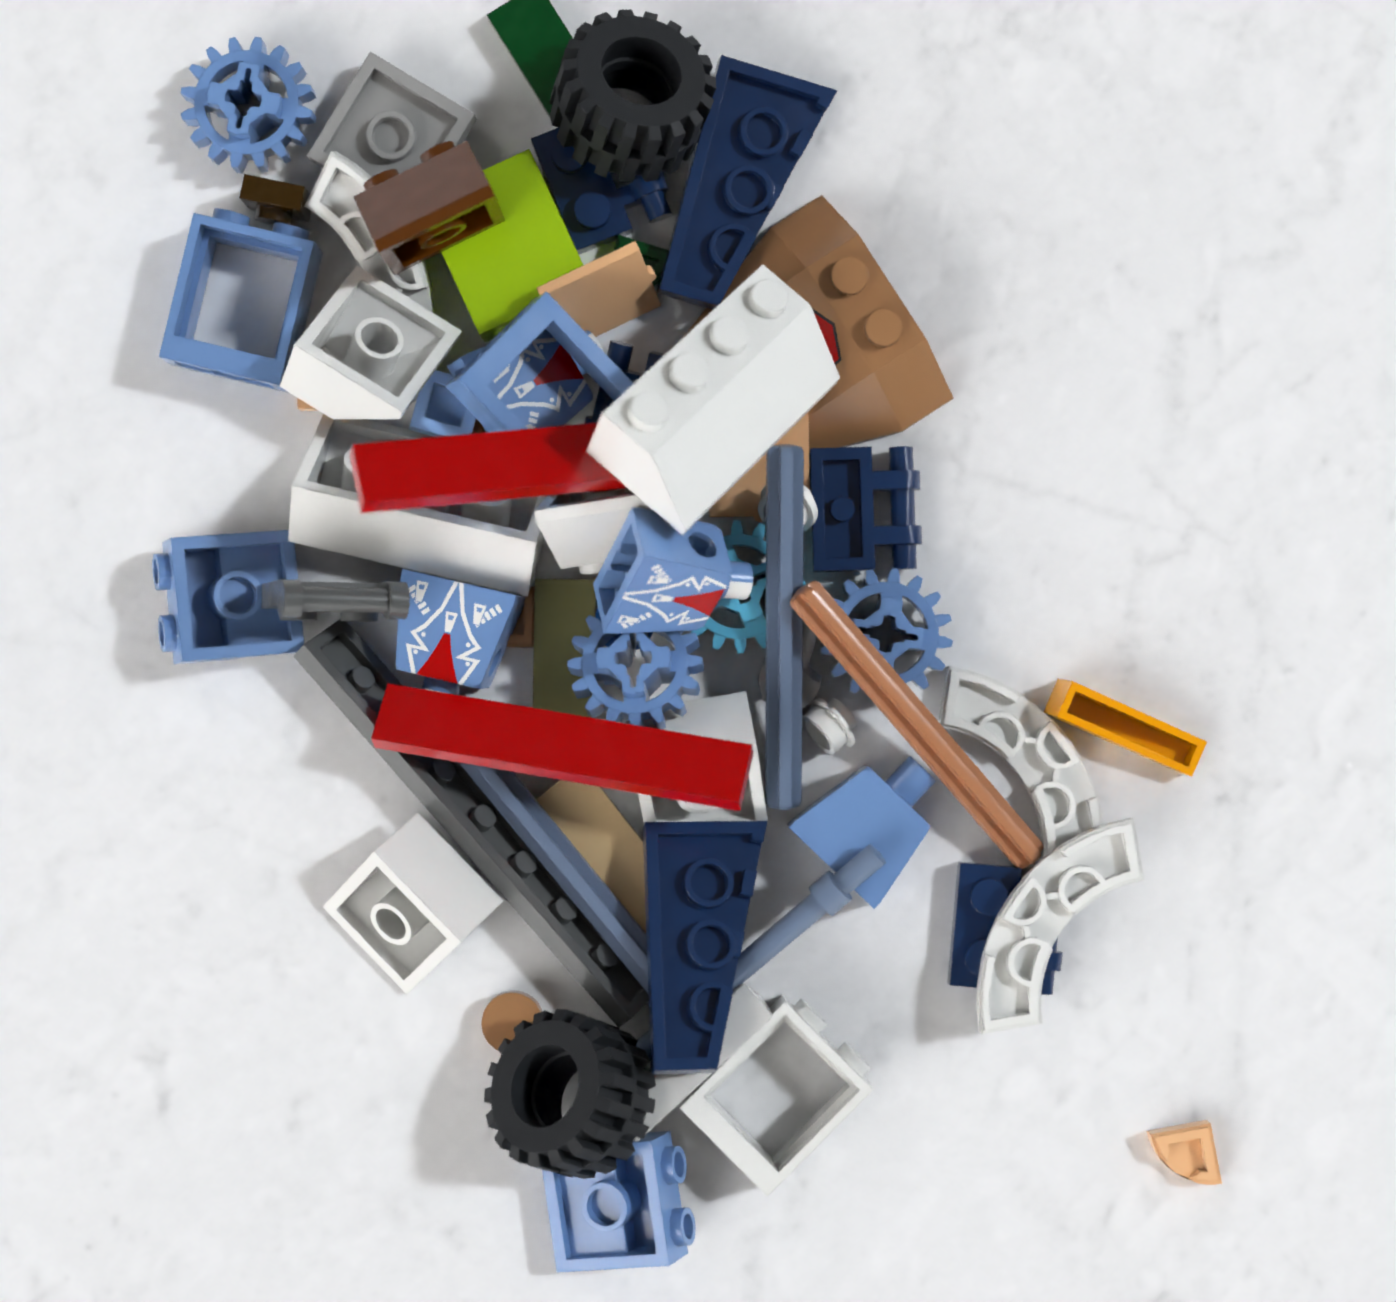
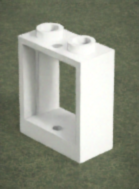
M784 995L769 1008L772 1018L679 1105V1108L767 1196L873 1091L869 1080L864 1076L871 1069L868 1063L846 1042L837 1049L821 1033L828 1024L806 1001L801 998L793 1005ZM785 1021L846 1083L772 1157L711 1094Z

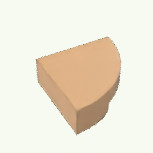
M1202 1120L1147 1131L1153 1150L1160 1160L1173 1172L1199 1184H1222L1211 1123L1209 1121Z

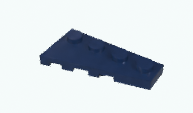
M721 55L717 61L714 73L716 78V91L713 95L714 102L693 152L657 289L658 294L713 310L721 303L753 245L759 230L784 189L783 187L838 91Z
M768 821L645 822L643 826L651 1074L714 1073L718 1069L733 995L732 988L737 963L743 946L744 929L750 899L753 896L757 876L756 870Z

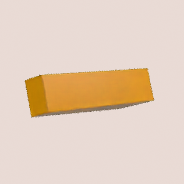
M1057 679L1043 711L1048 716L1191 777L1207 741L1070 680Z

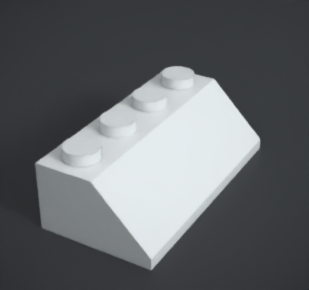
M762 264L601 414L586 452L680 534L684 535L840 379L811 305Z
M323 414L291 486L289 542L528 597L545 539L536 523L534 510L547 496L361 513L350 460L352 444L429 438L434 436L366 419H331Z

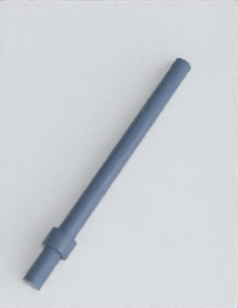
M869 844L835 874L827 871L809 886L810 895L741 952L732 989L735 990L740 984H743L826 913L833 916L852 900L850 893L886 864L880 852L873 845ZM649 1029L638 1039L636 1047L644 1049L651 1061Z

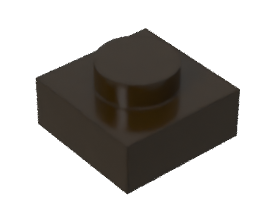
M244 174L239 198L250 210L255 211L254 219L273 225L275 222L291 225L292 219L305 222L310 220L311 210L305 207L310 193L305 186Z

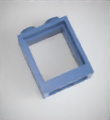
M215 208L212 217L193 213L159 357L172 366L289 393L281 388L280 384L293 347L305 330L323 251L314 241L308 240L309 231L297 226L275 222L272 231L249 226L250 218L248 216L230 210ZM217 243L298 262L275 358L193 340Z
M546 291L530 301L445 387L489 432L528 429L488 386L545 329L614 402L634 383Z

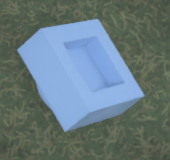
M437 370L434 371L418 393L409 430L434 437L472 434L476 418L445 387L453 379L451 374Z

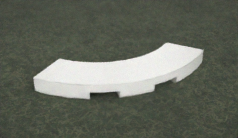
M331 151L305 203V207L320 216L340 235L351 250L355 260L359 261L362 269L435 314L432 284L426 260L396 275L392 273L378 253L353 197L365 191L363 184L371 176L337 151Z
M947 666L939 723L944 728L956 730L983 742L998 753L1017 773L1031 797L1038 817L1041 842L1043 843L1040 860L1064 842L1085 831L1104 825L1100 803L1082 762L1083 759L1056 722L1017 690L974 671Z
M1133 818L1106 823L1064 842L1028 871L1009 894L996 916L981 957L977 980L976 1005L978 1027L981 1034L1043 1024L1041 1011L1043 979L1048 960L1053 951L1052 947L1061 931L1076 914H1079L1099 897L1116 888L1144 880Z

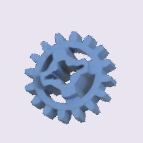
M236 37L229 38L228 54L221 56L216 49L210 46L206 49L211 64L206 69L195 64L190 66L189 70L198 80V84L196 87H181L180 94L186 101L194 104V107L182 112L181 117L187 126H200L193 132L190 138L199 149L212 144L208 157L215 164L220 165L229 155L231 167L236 173L243 174L248 160H253L257 168L262 173H266L269 169L268 157L276 154L281 161L287 164L291 161L286 146L290 142L300 146H306L308 143L299 127L301 124L316 123V116L313 111L303 106L304 103L315 99L316 95L311 85L298 84L307 75L300 62L286 67L289 54L284 47L279 45L268 55L266 44L261 37L253 39L250 50H243ZM234 71H237V73L231 76L229 79H227L223 83H220L227 75L231 74ZM269 72L277 76L284 83L288 98H282L279 93L269 92L271 82L268 78ZM251 95H255L261 103L260 107H249L247 115L243 116L237 108L238 104H248ZM210 112L216 113L218 117L228 119L227 132L229 133V139L224 138L216 131ZM278 127L275 133H273L268 138L260 141V137L268 133L273 128Z
M897 568L890 569L886 582H879L873 569L865 571V587L861 589L848 579L842 584L844 592L848 597L845 602L838 599L834 600L849 616L852 609L860 601L869 596L879 594L874 613L864 620L856 618L851 620L860 630H868L880 626L883 618L891 619L892 630L901 632V635L911 636L913 640L905 639L889 644L887 652L879 650V640L869 638V634H864L893 669L895 659L905 651H922L916 663L898 675L905 683L912 681L921 690L926 689L929 684L923 673L924 670L928 667L932 670L943 671L946 665L935 656L936 650L952 647L953 640L945 636H939L938 628L952 621L950 614L935 615L932 609L941 598V595L935 592L926 597L921 596L918 591L921 588L923 578L918 575L909 581L906 586L900 584V574ZM902 598L910 602L918 610L923 619L925 629L912 626L902 613ZM825 646L820 648L821 655H832ZM838 662L830 673L833 677H837L847 671ZM852 678L848 691L855 694L861 688Z
M591 615L585 619L592 634L589 638L584 636L573 637L572 644L582 657L567 660V667L572 675L583 677L573 683L571 687L577 699L591 696L585 705L586 712L591 718H595L606 711V720L622 722L625 719L629 720L630 724L643 726L644 720L652 719L658 729H665L666 722L663 713L669 709L682 717L687 713L681 696L683 694L698 696L700 692L699 683L689 675L704 671L702 657L688 655L700 647L696 633H687L681 636L683 631L655 632L664 637L674 650H670L669 646H657L649 639L648 632L622 633L610 647L603 648L610 639L618 634L604 633L601 621ZM638 645L645 664L640 666L639 675H636V687L634 688L626 668L632 666L633 657H636V646ZM597 681H603L604 685H616L623 693L624 702L616 700L605 693ZM662 684H670L665 691L650 700V696Z

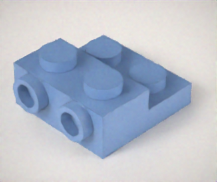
M289 530L174 537L162 542L163 553L153 555L152 572L156 590H167L169 615L159 616L158 636L162 652L172 651L173 664L297 653L304 645L302 621H282L277 609H262V584L280 579L298 580L295 543L288 541Z
M671 1131L649 1132L645 1135L644 1139H640L637 1142L633 1141L632 1145L636 1151L628 1160L616 1158L617 1169L607 1174L596 1172L595 1178L582 1179L574 1176L572 1178L542 1170L557 1273L670 1266L688 1254L687 1246L691 1245L694 1241L696 1226L691 1209L681 1207L678 1184L683 1183L685 1180L687 1163L683 1149L680 1146L672 1145Z

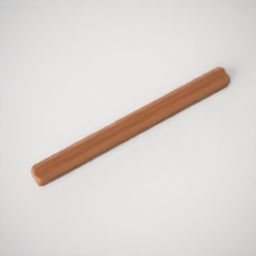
M815 580L799 588L790 601L792 609L1009 861L1016 868L1022 869L1035 863L1041 856L1043 843L825 588Z

